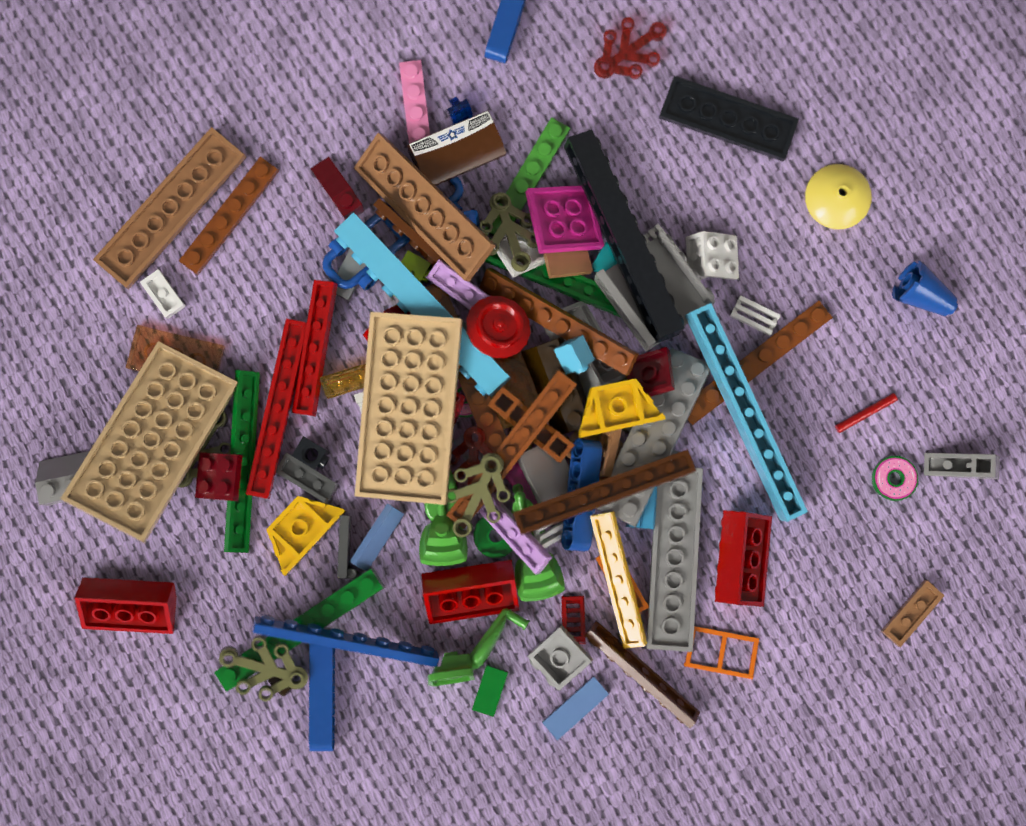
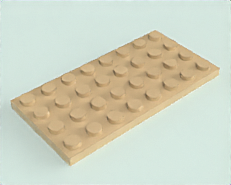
M370 312L355 496L447 505L463 319Z
M158 341L60 499L145 543L233 396L238 382Z

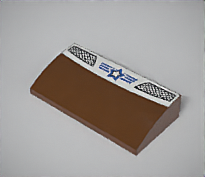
M485 111L408 144V153L414 165L435 186L507 154L489 111Z

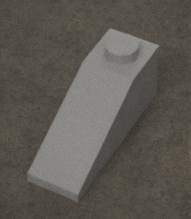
M925 453L924 476L999 480L1000 457L995 454Z

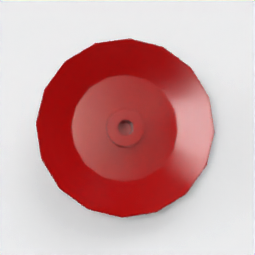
M489 296L479 300L470 309L466 319V331L472 345L481 353L493 358H508L518 354L527 345L531 334L530 321L524 309L515 301L503 296Z

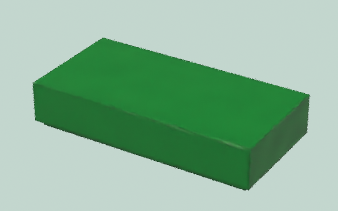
M486 665L472 710L494 717L508 675L507 671Z

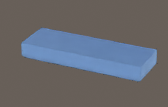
M387 503L350 562L368 571L404 516V513Z
M593 676L544 719L542 723L556 740H559L605 699L609 693Z

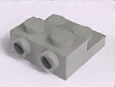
M562 625L538 644L527 656L530 659L531 665L535 669L540 670L545 675L548 684L556 687L558 691L593 661V658Z

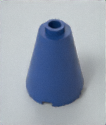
M914 261L909 264L898 277L899 280H902L899 287L895 285L893 287L892 297L896 301L941 316L953 314L958 307L957 297L921 261H918V263Z

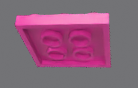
M582 186L528 188L525 194L539 254L599 250L603 248L604 242L599 223Z

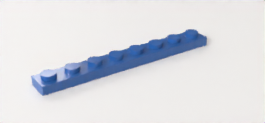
M269 615L255 616L253 623V633L432 667H437L439 663L437 650L426 645L416 647L405 641L395 643L390 642L389 639L384 637L374 639L367 637L363 633H354L353 635L345 633L338 628L327 630L322 629L321 626L316 624L301 625L291 619H286L285 621L275 620L274 617Z

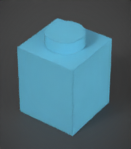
M583 335L567 340L554 349L565 374L574 371L576 374H580L589 369L588 364L595 360Z

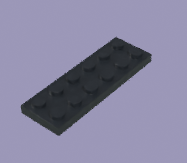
M674 76L659 119L782 162L786 158L799 118Z

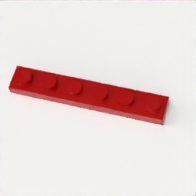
M314 280L292 413L316 417L338 283Z

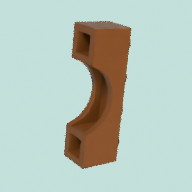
M503 386L487 405L513 427L516 426L528 410L519 399ZM548 424L544 426L533 440L534 444L558 463H561L574 447L572 442Z

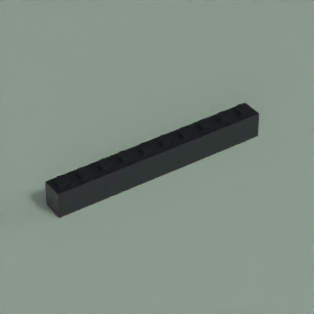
M593 130L568 137L564 145L566 154L648 331L656 343L678 336L685 329L683 317L681 314H678L674 306V298L667 291L665 279L656 267L655 257L653 254H650L646 246L645 236L638 229L637 219L634 214H631L627 197L622 194L619 188L618 178L616 175H613L610 169V161L603 154L599 138L595 136Z

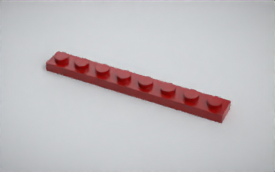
M287 318L285 320L246 495L270 499L298 377L307 322Z

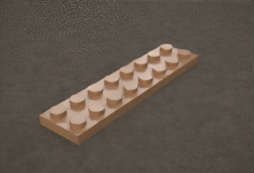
M211 127L93 260L129 290L246 159L245 154Z
M377 133L354 169L464 281L469 282L496 245L383 134Z

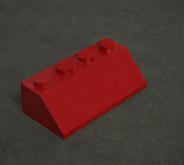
M723 510L715 602L764 607L772 516Z
M512 560L421 573L422 593L429 625L500 614L504 608L511 609L513 612L519 611Z
M82 577L74 597L82 629L174 633L177 600L174 582Z

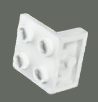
M702 231L686 237L687 264L692 270L694 269L698 272L701 279L707 277L739 279L736 235Z

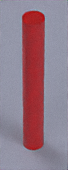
M892 393L835 425L838 433H841L898 401V398Z

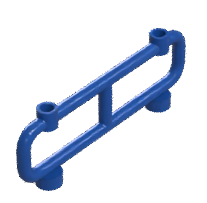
M455 177L449 180L454 185L455 192L448 199L462 211L463 208L457 202L463 196L464 187L461 180ZM375 213L364 224L371 229L382 220L398 238L396 242L388 247L393 254L397 253L411 239L405 234L400 236L392 228L394 224L388 218L384 221ZM335 238L330 242L328 247L331 250L324 256L322 262L324 272L332 282L338 283L339 288L350 289L359 284L364 291L369 290L376 282L366 272L369 269L367 266L349 280H343L332 268V261L347 250Z

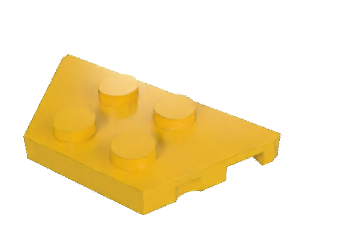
M637 379L592 387L589 390L578 435L581 438L665 420V415L659 412L652 403L654 401L643 391V387Z
M297 496L266 530L269 539L272 541L273 550L284 576L288 575L340 519V516L346 512L345 509Z

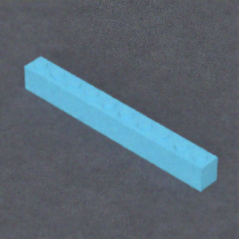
M354 212L334 230L339 236L336 241L344 249L349 247L354 252L351 255L352 258L359 265L364 263L369 268L366 272L375 282L379 279L384 284L382 289L390 298L393 295L396 296L399 300L397 305L405 314L410 311L413 315L453 318ZM462 327L459 364L462 367L459 371L467 379L472 377L477 382L474 387L483 396L487 393L492 397L511 378L490 356L481 353L472 345L467 331Z
M709 303L686 314L685 317L779 520L788 522L807 513L805 504L712 304Z

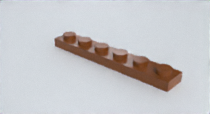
M260 156L179 259V262L199 275L279 170Z

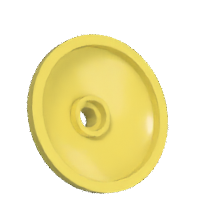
M832 164L818 170L809 180L805 191V202L811 216L821 225L831 229H846L859 223L868 213L872 201L871 188L867 179L855 168L844 164ZM839 190H844L845 196L840 195Z

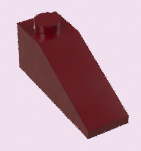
M329 157L310 168L344 220L353 212L358 216L365 211L362 203Z

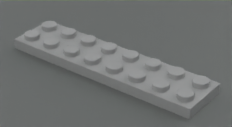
M674 348L670 349L675 390L651 396V399L654 401L652 403L660 413L665 415V420L632 427L614 463L611 477L671 455L711 372L707 362ZM655 487L596 509L601 512L614 511L617 519L636 527Z
M696 468L697 471L693 474L657 486L655 529H653L646 649L693 652L703 468Z

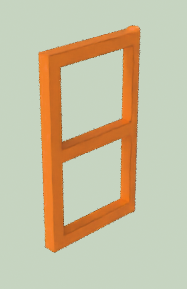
M694 626V638L696 631L722 636L717 668L690 663L692 652H687L685 667L748 679L754 678L753 673L759 638ZM727 637L753 642L748 674L722 669Z

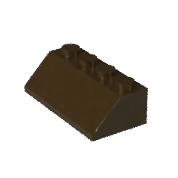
M562 337L521 352L538 396L558 370L565 374L554 351L555 348L565 342ZM575 371L565 375L576 382L577 385L548 421V424L561 434L580 429L587 402L580 379Z

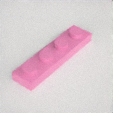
M421 60L399 62L409 144L430 135Z

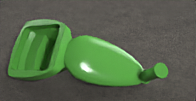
M450 470L448 489H457L454 476ZM449 492L448 497L453 500L456 498V494ZM447 502V505L424 503L426 515L431 520V523L425 526L420 538L419 556L422 564L448 566L463 563L467 560L466 537H459L454 533L453 524L455 522L446 516L455 503Z
M515 484L512 487V491L515 494L512 513L533 505L526 498L521 484ZM549 553L552 556L551 560L543 571L537 575L521 558L517 560L515 565V583L521 601L544 600L558 595L565 590L561 568L551 553Z
M504 608L470 654L458 655L457 651L444 653L441 666L434 667L433 672L427 676L428 685L436 687L475 680L474 670L480 668L492 652L502 634L506 618L522 627L523 630L527 628L530 620L524 619L511 611V609Z

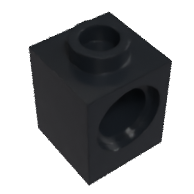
M304 436L291 455L316 471L319 468L323 469L330 459L327 456L329 454L328 450ZM311 449L318 451V457L314 461H309L307 457Z

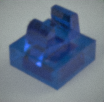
M456 96L449 100L451 107L447 111L453 125L473 117L472 109L467 99L460 102Z

